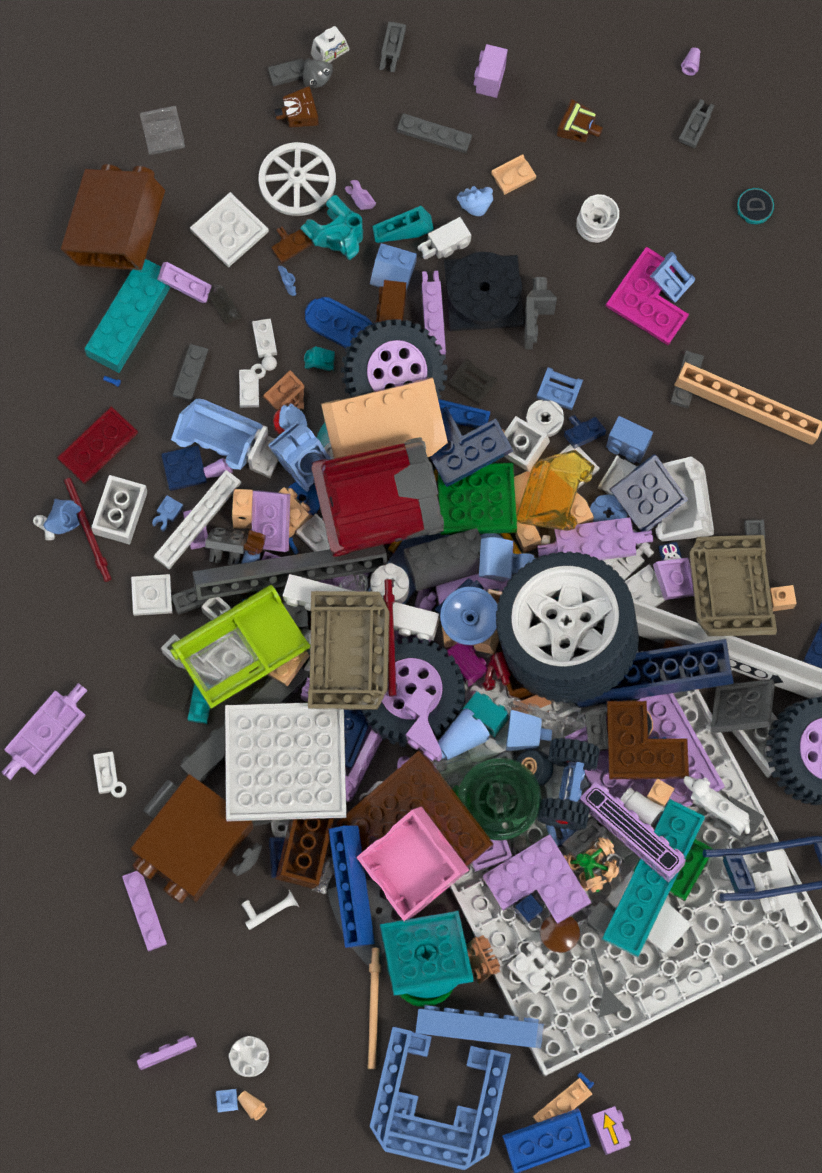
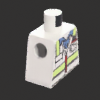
M333 26L314 39L311 55L315 60L330 63L349 51V47L337 27Z

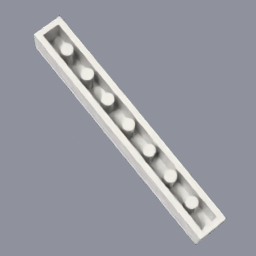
M289 574L283 598L284 601H287L288 605L295 607L302 605L310 611L311 591L352 590ZM397 602L393 604L394 630L399 631L398 633L403 636H410L411 634L417 636L422 641L424 639L434 641L440 620L438 613Z

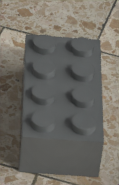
M475 528L404 549L406 566L416 590L421 591L479 574L482 538L478 529Z

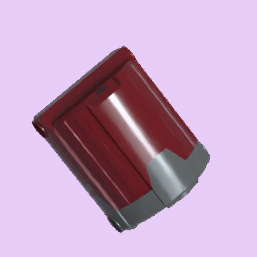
M422 437L311 463L330 551L333 557L419 536L438 534L444 531V521L440 514L435 476L431 462H429L427 457L426 445Z

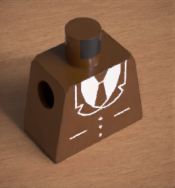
M310 86L284 96L283 107L274 109L276 120L287 118L289 127L319 125Z

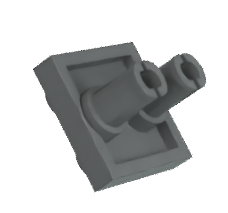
M220 527L211 529L205 542V548H211L209 561L214 562L215 560V563H220L223 550L229 551V565H232L233 562L234 565L240 564L241 553L243 554L244 544L247 542L248 534L238 530L230 532Z

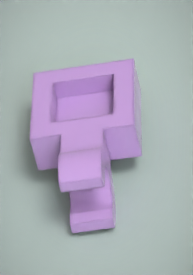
M351 180L353 189L351 186L345 187L346 192L352 194L351 197L361 210L371 209L376 205L368 191L363 190L357 180Z

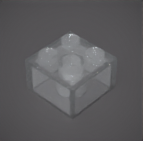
M176 105L140 113L149 155L185 148Z

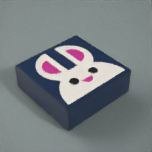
M677 542L658 546L662 561L682 559Z

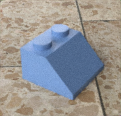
M381 243L370 285L380 288V286L384 285V280L407 282V291L416 264L417 254Z

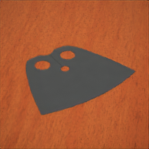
M366 880L375 944L352 947L368 967L371 964L372 948H380L379 957L385 952L380 924L396 922L391 917L394 907L388 899L381 898L379 894L381 887L374 880ZM336 886L327 889L333 913L343 933ZM377 907L383 908L381 914L375 912Z

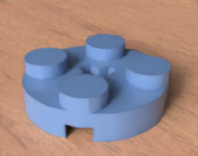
M614 495L598 496L590 507L594 516L593 522L622 519L628 516ZM607 509L611 510V512L614 513V515H611L610 518H607L606 514H603V512L607 511Z

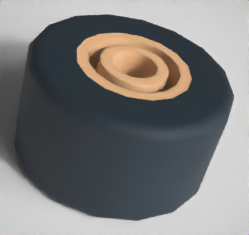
M527 750L521 753L515 764V774L518 780L523 784L536 787L543 786L549 782L554 770L552 762L548 761V755L535 750Z

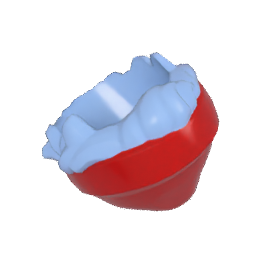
M293 404L289 406L283 405L273 418L275 432L279 435L282 434L296 421L307 427L305 415L300 409L294 407Z

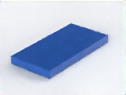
M579 1108L502 1136L514 1173H519L591 1146Z

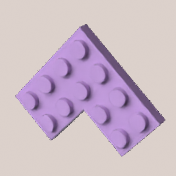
M550 834L483 875L484 880L503 911L536 890L539 892L557 924L592 903Z

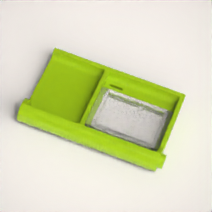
M269 585L171 645L173 649L170 652L175 660L179 659L212 709L310 649L311 645L307 642L282 604L275 588Z

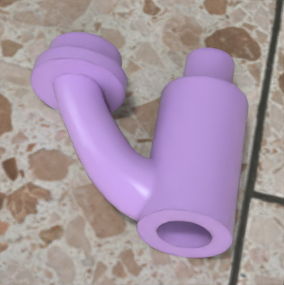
M431 588L419 591L415 607L431 611L436 604L435 599L438 595L435 592L430 593Z

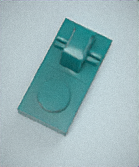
M194 683L188 721L207 724L210 707ZM205 684L207 689L214 687V685Z

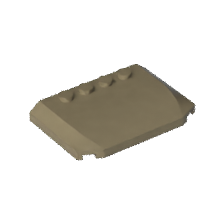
M764 535L697 537L696 543L690 551L689 561L696 621L708 637L776 635L777 628L771 602Z
M311 591L308 709L378 710L388 691L390 614L380 592Z

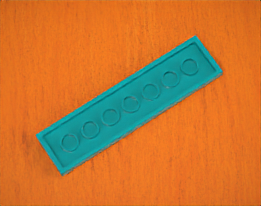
M669 799L654 833L659 837L663 836L669 842V846L674 850L678 849L685 859L705 816ZM640 859L601 940L638 958L678 873L667 882L646 862Z

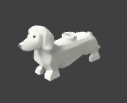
M684 777V783L693 792L691 799H693L692 803L700 809L703 807L708 813L728 823L732 827L731 830L740 836L743 831L749 834L750 820L748 813L709 787L711 783L707 778Z

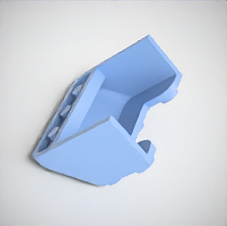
M195 399L179 414L171 440L181 447H187L196 442L203 448L215 450L219 455L227 456L225 461L230 468L241 470L247 463L248 456L246 455L250 446H254L256 442L255 435L258 429H262L263 425L207 400Z

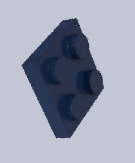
M199 446L162 453L170 491L207 483Z

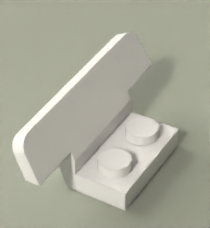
M781 850L767 852L772 868L771 871L765 873L759 871L752 874L757 891L794 885L784 853ZM796 893L760 899L765 913L785 909L790 927L801 924L804 921Z

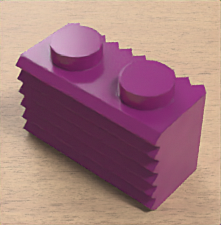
M457 643L447 650L448 655H452L455 663L459 665L463 681L467 687L486 675L487 663L482 657L478 658L476 656V651L472 645Z

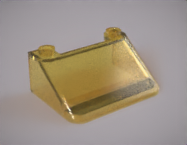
M576 450L538 460L532 467L516 515L517 521L520 524L563 531L575 529L577 518L569 515L580 482L587 483L591 480L595 466Z

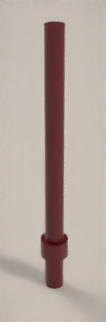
M67 478L64 480L71 500L81 507V511L77 515L96 559L95 565L97 569H100L104 582H108L112 579L107 569L108 563L101 554L72 479Z
M386 579L384 580L385 595H383V600L390 612L388 691L389 697L397 696L393 617L395 595H393L392 580Z

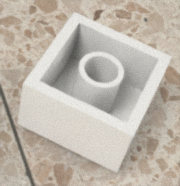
M515 416L504 433L514 452L504 456V458L530 472L550 442L548 435Z

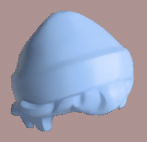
M473 186L471 190L466 188L464 192H460L457 200L462 209H465L469 214L482 216L493 201V190L490 187L477 189Z

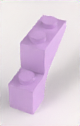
M418 686L404 704L407 710L406 714L414 720L418 718L406 734L407 743L416 750L418 748L424 752L423 755L429 760L433 761L435 759L437 762H440L442 759L441 749L428 723L430 710L436 703L435 697Z

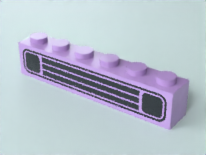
M594 782L580 797L579 803L590 808L589 814L667 882L685 865L684 855L678 849H672L669 846V842L663 836H657L654 833V829L648 823H642L639 820V816L633 810L629 811L626 809L624 803L618 797L614 798L611 796L609 790L603 784L599 785Z

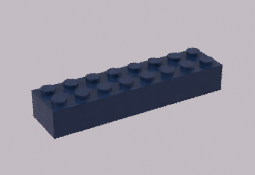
M721 639L636 653L631 668H629L628 673L624 675L621 682H618L607 693L604 692L603 695L596 696L592 700L578 701L577 705L581 708L607 704V701H626L734 684L727 640Z

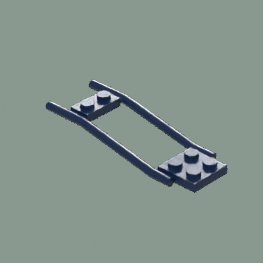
M810 836L742 848L703 850L704 858L723 857L722 861L735 893H721L719 896L720 901L757 900L822 889V881L755 892L756 887L743 855L814 844L815 852L822 866V836Z

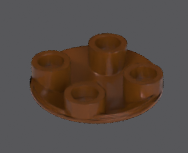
M550 915L541 925L540 939L553 952L566 953L573 949L579 941L580 929L576 920L571 916L557 924L554 917Z

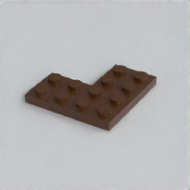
M607 701L609 780L684 779L686 776L689 777L688 738L648 739L647 701Z

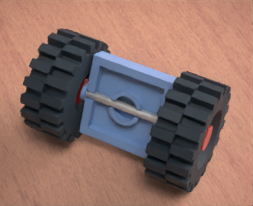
M555 738L551 740L548 761L552 762V764H557L559 767L563 766L564 769L559 798H543L540 800L537 817L539 822L562 829H586L590 808L582 803H577V801L581 797L582 790L580 789V784L584 779L585 770L597 769L600 752L598 746L570 738Z

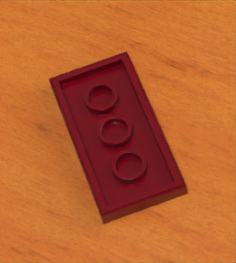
M111 406L63 451L57 459L83 484H86L138 434V431Z

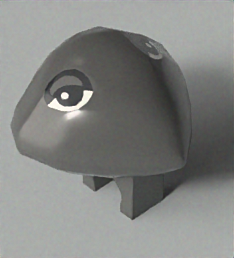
M310 58L303 62L305 64L303 73L305 87L310 86V89L324 86L329 81L333 73L332 64L322 60H310Z

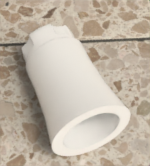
M628 788L620 799L626 809L629 811L633 810L639 816V820L642 823H648L651 827L659 819L665 808L631 788Z

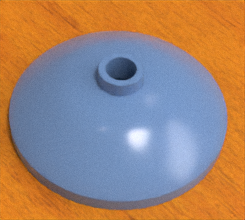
M477 587L457 589L446 598L442 605L440 614L442 627L446 634L457 643L463 645L480 644L489 639L497 629V603L483 589ZM470 615L474 617V620L471 622L467 621V617Z

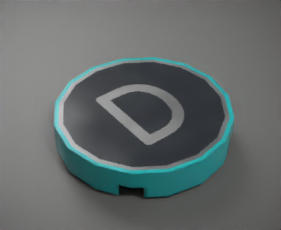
M758 188L748 189L743 192L737 203L739 216L750 224L764 223L770 218L774 209V202L769 193Z

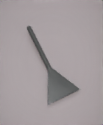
M591 948L603 987L599 1018L627 1009L607 988L595 949Z

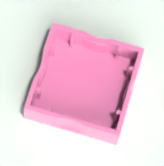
M422 807L411 810L384 837L376 840L356 857L371 878L382 888L386 898L403 921L414 917L469 871Z

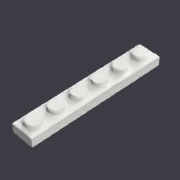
M225 470L154 555V559L170 569L229 499L234 489L239 487L241 481Z

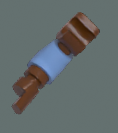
M249 530L247 542L244 544L245 553L241 564L260 561V553L264 548L266 535ZM241 593L239 595L246 597L247 593Z

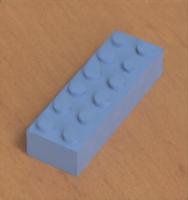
M426 1005L424 1009H418L416 1033L541 1048L544 1024L539 1023V1019L524 1017V1021H519V1017L504 1015V1019H500L499 1014L484 1013L483 1017L479 1016V1012L464 1010V1014H459L460 1010L444 1008V1012H442L440 1007Z

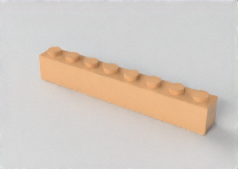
M686 362L675 382V386L811 445L818 439L822 429V421Z

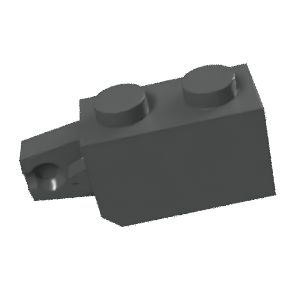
M590 899L592 903L581 909V911L588 917L587 926L603 937L613 917L614 908L606 902L604 904L601 902L596 903Z

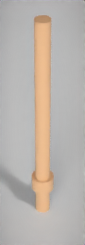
M372 948L371 964H369L371 986L368 1069H376L379 973H381V964H379L380 948Z

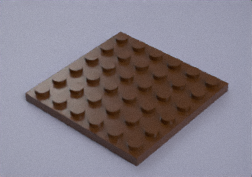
M422 750L414 754L346 814V818H341L336 823L339 827L358 826L363 852L376 840L384 837L411 810L422 807L467 867L494 845L431 761L423 755L424 752Z

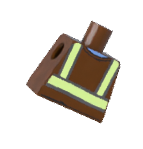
M571 99L558 127L557 136L586 142L589 134L600 137L603 127L594 124L596 119L595 112Z

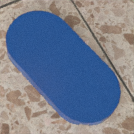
M328 297L312 300L305 310V321L312 331L344 348L350 347L352 344L350 341L358 336L357 333L364 330L368 325H373L366 316Z

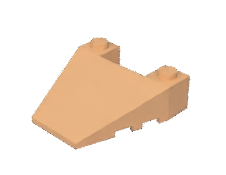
M544 464L531 469L530 472L527 471L514 477L517 533L515 534L523 553L536 549L537 545H541V537L535 526L567 513L573 525L593 522L594 516L586 500Z

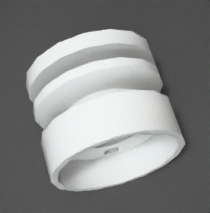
M597 194L590 196L584 201L576 220L578 233L590 242L599 243L605 241L611 236L619 219V208L615 201L606 195Z

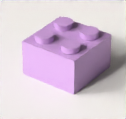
M486 44L485 51L481 50L479 66L476 67L474 75L476 93L497 98L506 67L508 49Z

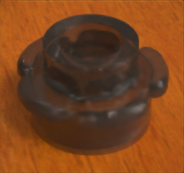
M515 835L511 839V848L515 850L516 854L526 849L527 842L525 836Z

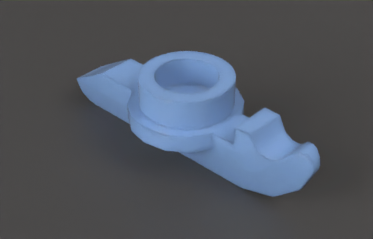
M278 266L287 292L295 296L297 293L295 292L296 287L293 286L295 282L294 275L288 273L287 269L283 266Z

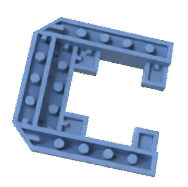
M392 1027L371 1118V1130L385 1152L466 1170L489 1155L511 1054L471 1046L466 1067L486 1071L478 1109L457 1106L454 1124H444L415 1117L414 1113L418 1096L399 1092L407 1053L427 1057L432 1037Z

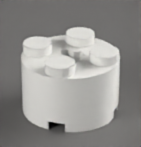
M392 563L376 569L370 580L371 592H380L383 598V595H385L384 580L391 579L395 602L402 604L407 599L409 593V579L406 572L401 567Z

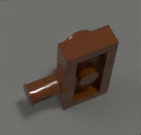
M281 226L276 231L282 239L279 243L272 246L271 250L282 264L310 247L312 242L301 229L288 235L283 226Z

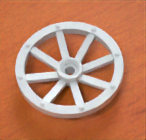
M295 142L277 147L267 155L260 167L259 187L263 198L272 208L286 215L303 216L318 211L326 205V202L332 197L335 190L336 174L330 158L319 148L307 143ZM295 151V167L292 168L279 156ZM301 151L316 156L302 168L300 167ZM273 161L288 172L266 175ZM320 162H323L329 176L308 174L307 172ZM288 180L272 197L265 182ZM306 180L329 183L324 195L320 197ZM291 186L294 187V207L278 202ZM303 186L316 202L300 207V187Z

